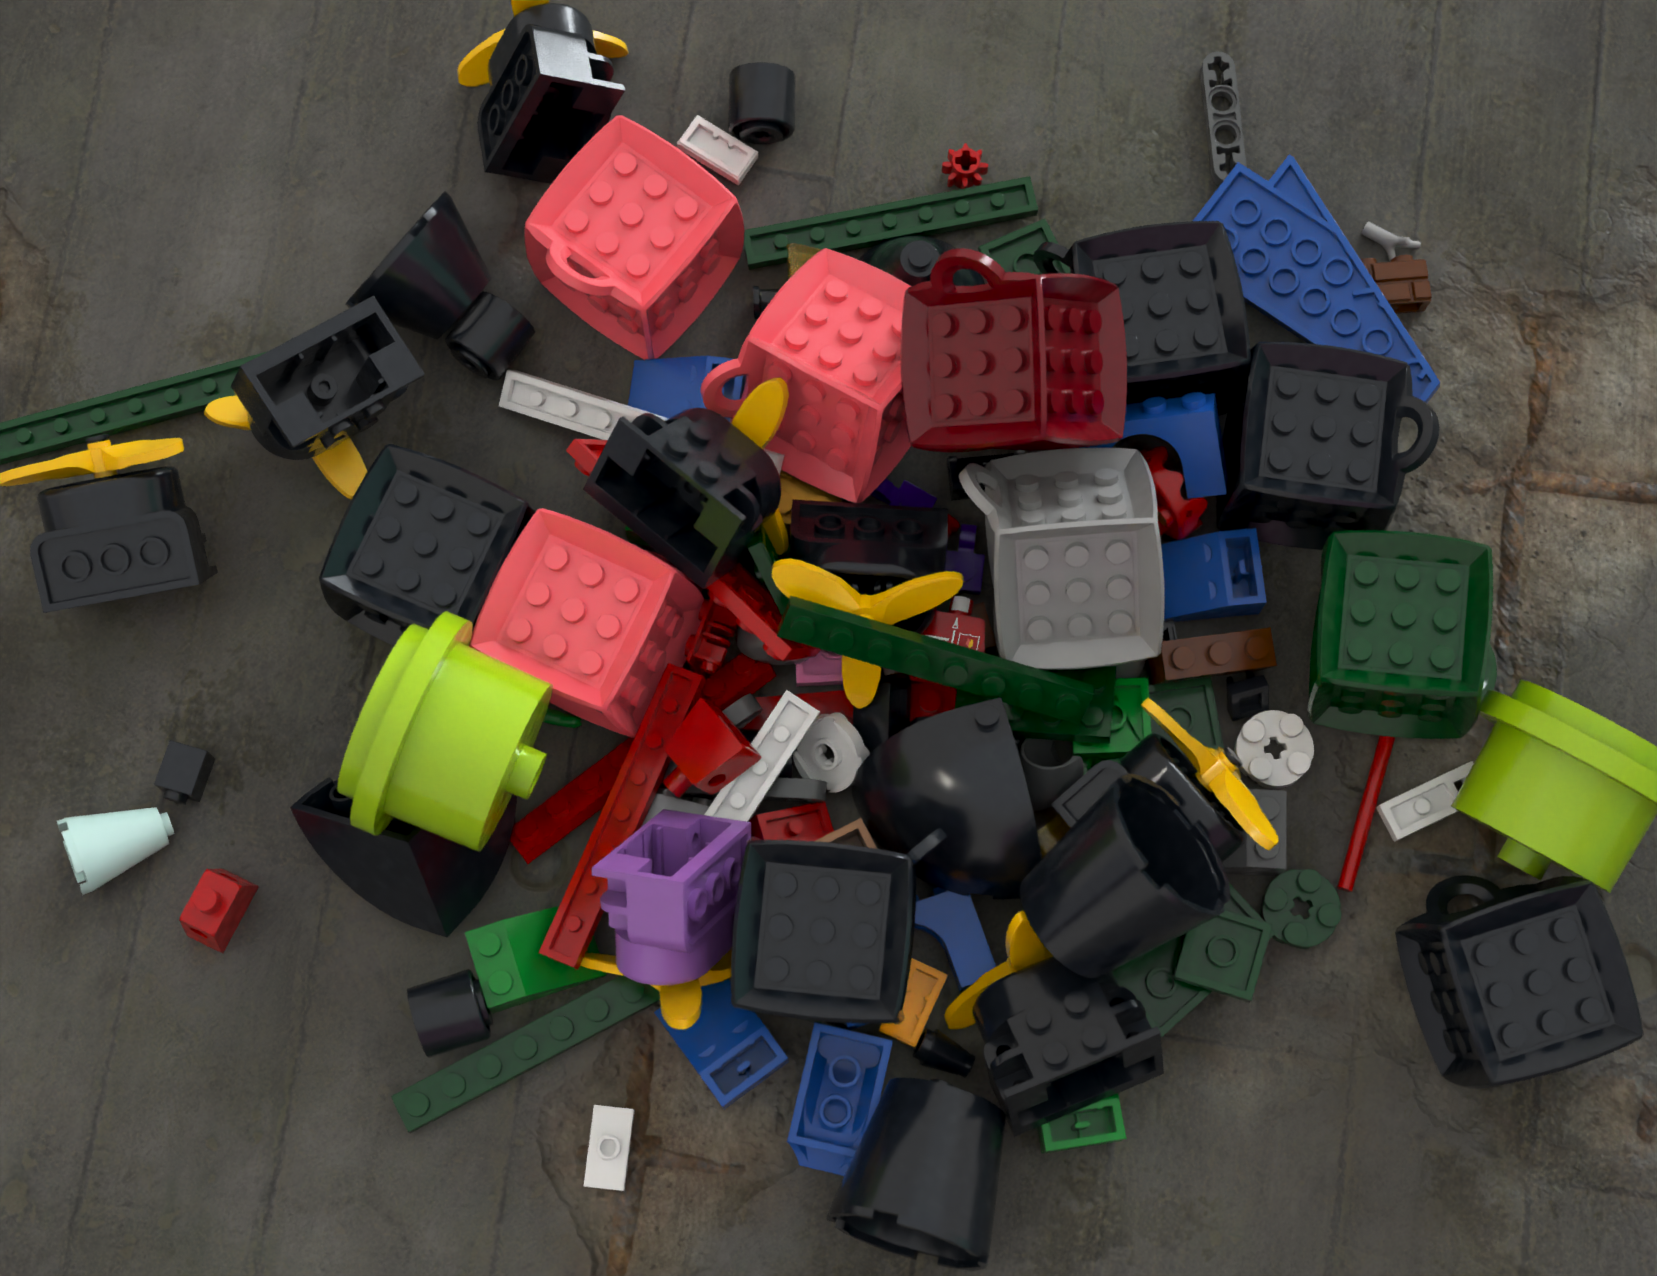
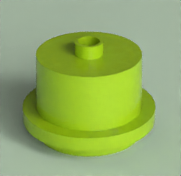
M443 612L429 630L417 624L410 625L389 654L367 697L342 762L337 790L339 794L353 799L350 814L351 825L378 836L395 817L478 852L481 851L500 821L512 794L528 800L538 781L547 754L533 748L550 703L553 685L469 647L473 629L472 622L453 613Z
M1520 680L1511 697L1488 689L1481 700L1479 715L1493 723L1494 727L1451 807L1507 838L1497 857L1527 874L1541 880L1550 863H1553L1577 877L1593 882L1596 887L1610 893L1657 815V746L1590 709L1529 681Z

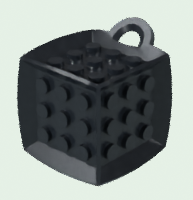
M1186 221L1144 225L1075 241L1070 249L1053 242H1043L1034 252V262L1042 274L1061 273L1053 265V260H1058L1070 267L1071 274L1098 277L1114 283L1119 288L1127 353L1126 404L1140 403L1152 397H1163L1165 399L1180 398L1191 392L1215 393L1219 416L1226 414L1238 401L1245 390L1250 373V340L1243 290L1234 254L1223 223L1220 221Z
M1294 342L1257 343L1250 349L1251 366L1245 390L1227 413L1222 441L1228 472L1227 494L1217 495V528L1220 531L1256 528L1258 541L1323 550L1326 540L1334 531H1386L1395 514L1402 493L1405 474L1420 467L1430 457L1439 437V420L1436 412L1429 404L1413 396L1410 366L1407 362L1390 357L1336 346ZM1403 417H1408L1416 422L1418 435L1414 444L1407 451L1398 453V436L1401 420Z
M393 444L385 445L354 494L329 548L319 577L324 598L329 607L338 616L392 646H395L410 625L417 624L429 630L436 619L445 611L471 621L474 629L497 573L519 535L534 515L535 510L521 497L464 468Z
M941 827L931 833L907 854L830 842L761 840L755 836L750 837L746 842L733 924L731 1005L734 1009L740 1008L764 1014L813 1021L901 1024L905 1020L902 1010L914 941L916 863L948 837Z
M1461 875L1450 877L1440 881L1430 890L1426 899V913L1410 919L1397 927L1395 931L1408 992L1426 1043L1441 1076L1455 1085L1467 1089H1484L1548 1075L1612 1053L1640 1040L1644 1034L1635 990L1619 939L1594 883L1585 878L1560 876L1536 884L1516 885L1500 889L1491 881L1477 876ZM1462 894L1477 896L1484 902V904L1451 914L1447 910L1449 901L1455 896Z

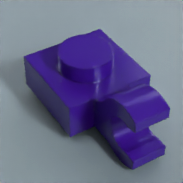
M885 479L870 494L888 505L933 508L937 501L936 497L906 480L903 481L898 489L891 481Z
M961 524L958 552L947 550L945 571L958 572L963 575V585L958 591L959 593L977 595L981 593L985 555L974 553L977 525Z

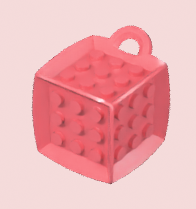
M618 115L584 145L553 181L526 220L524 237L528 261L540 283L591 327L631 353L647 360L658 359L678 340L707 307L741 257L745 230L738 200L721 182L668 141L623 115Z
M827 248L821 249L799 268L776 293L746 337L738 358L717 366L704 378L701 385V395L705 407L723 417H730V423H732L740 406L756 387L772 378L784 379L789 392L787 408L776 434L764 449L785 455L781 470L842 499L854 503L863 502L893 471L911 446L905 419L901 381L903 302L905 291L911 286L895 276L858 259ZM746 375V384L740 400H731L722 394V388L727 381L737 376Z
M541 508L536 510L497 573L477 618L469 647L552 684L551 704L598 726L634 739L667 664L671 663L683 668L687 658L684 655L685 646L690 635H696L701 622L698 620L700 607L705 600L697 584L662 555L643 550L616 535L583 521Z

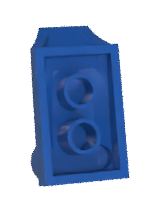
M814 1022L787 1142L797 1156L800 1166L845 1176L880 1101L893 1040Z

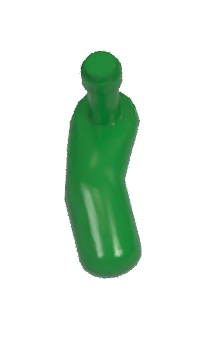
M551 708L547 709L543 720L544 723L569 728L582 726L580 722L582 718Z

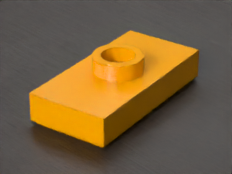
M912 958L902 1010L905 1020L899 1025L882 1023L879 1032L915 1049L948 974Z

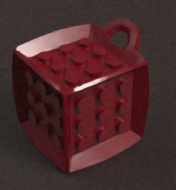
M956 248L941 254L932 268L931 280L907 288L904 294L901 324V381L910 444L914 448L927 451L956 453L992 448L1056 450L1096 446L1120 441L1123 438L1126 414L1127 353L1119 288L1110 281L1083 274L1052 273L1037 275L1026 272H1005L995 260L972 249ZM960 269H971L980 273L988 283L976 286H955L953 275Z

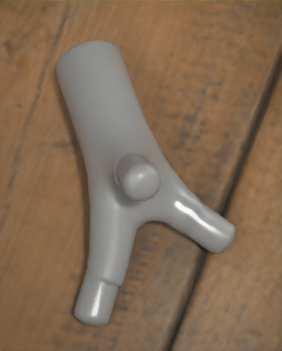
M1369 221L1361 235L1383 246L1388 254L1389 261L1396 257V247L1419 249L1421 247L1420 241H1412L1409 237H1399Z

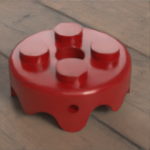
M1159 446L1148 452L1143 449L1140 452L1149 466L1155 485L1160 536L1166 534L1172 539L1181 540L1203 525L1199 517L1207 508V500L1204 497L1189 499L1181 497L1180 487L1184 477L1180 472L1169 471L1163 467L1168 458V452L1165 447Z

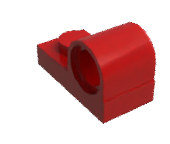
M816 802L758 814L749 820L751 822V837L755 836L761 840L815 841L834 831L825 802Z

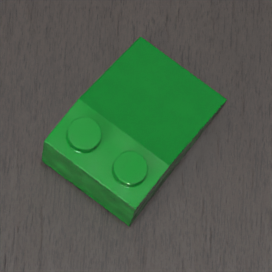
M559 906L503 919L464 932L487 1008L493 1014L607 976L606 972L589 969L581 965L578 970L539 953ZM593 935L586 953L600 954Z

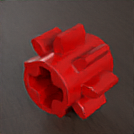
M964 143L963 148L957 151L953 149L948 150V160L950 162L942 163V173L950 174L947 182L948 187L955 185L958 188L964 189L982 184L980 175L987 174L988 164L980 163L983 152L981 149L974 151ZM962 166H967L968 171L962 170Z

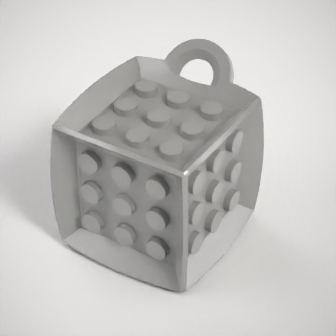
M1070 448L1040 451L991 460L986 464L985 468L975 463H969L959 473V480L963 489L977 507L985 513L988 556L994 588V634L1000 658L1041 670H1068L1131 663L1154 658L1161 653L1165 589L1157 499L1151 471L1139 450L1126 448ZM979 483L985 485V492L980 487Z

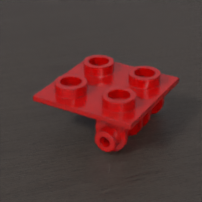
M711 598L710 600L705 599L698 615V620L701 622L696 635H690L684 650V655L687 657L686 661L692 671L704 677L706 673L714 675L716 669H721L727 653L726 648H729L731 644L728 640L722 638L721 635L733 637L735 632L730 628L736 629L738 625L735 621L736 616L727 607L718 605Z

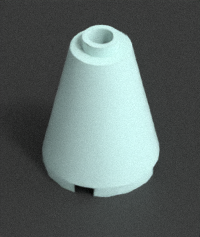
M157 807L66 817L57 820L59 831H62L63 843L77 883L86 881L80 884L82 895L96 890L169 845L167 836L174 834L167 812L159 814Z

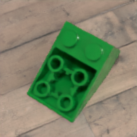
M1118 1093L1037 1127L1042 1154L1120 1142L1126 1139Z

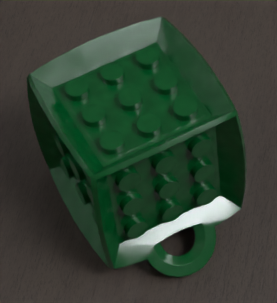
M1380 530L1334 531L1326 540L1321 556L1322 584L1316 609L1310 656L1308 717L1310 721L1326 727L1379 736L1423 739L1462 738L1475 725L1480 712L1481 700L1488 689L1494 690L1497 677L1495 655L1490 645L1493 611L1492 549L1482 543L1424 533Z

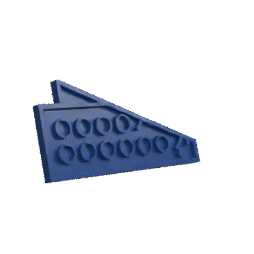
M1289 154L1269 181L1238 162L1193 221H1220L1224 224L1237 265L1244 302L1308 344L1354 349L1407 362L1411 369L1413 396L1428 403L1440 387L1439 379L1295 158Z

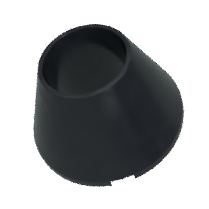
M444 191L349 298L345 303L348 308L374 296L391 323L436 340L451 327L492 278L451 195Z

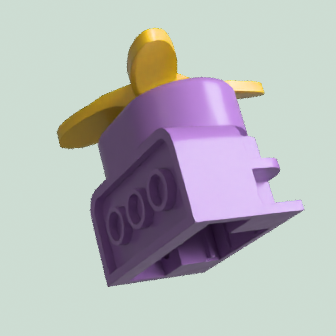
M663 809L592 867V876L607 878L608 890L600 897L601 909L609 913V926L615 928L616 956L585 953L581 966L622 975L633 981L651 985L660 992L661 1013L670 1027L688 1029L693 1026L701 1014V986L722 982L731 977L734 913L746 842L751 837V822Z

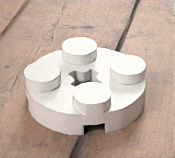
M1268 710L1254 715L1242 726L1235 740L1234 753L1242 761L1243 765L1239 769L1246 777L1248 775L1253 781L1257 782V785L1264 788L1280 789L1294 784L1309 770L1314 755V744L1308 728L1303 724L1302 719L1298 715L1288 714L1279 710ZM1270 740H1276L1277 744L1283 746L1284 751L1280 752V759H1273L1271 753H1265L1264 747L1270 744Z
M834 712L832 714L818 715L797 747V751L793 753V759L803 779L826 781L827 790L836 793L855 783L858 768L870 755V752L864 746L863 740L856 728L843 714ZM826 745L833 750L835 758H826L824 754L827 751Z

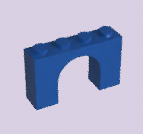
M1191 392L1180 398L1165 399L1163 397H1152L1140 403L1126 404L1123 438L1136 434H1148L1162 438L1171 444L1179 454L1182 462L1188 499L1227 494L1228 472L1215 393ZM1117 442L1079 448H1112Z
M937 887L933 889L934 896L919 900L918 895H916L915 929L930 934L940 943L947 956L960 992L970 987L983 974L995 968L996 964L970 893L969 896ZM845 1023L847 1030H852L869 1024Z

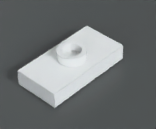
M698 115L677 142V148L738 186L759 158L758 151Z
M594 1105L584 1187L625 1191L634 1109Z

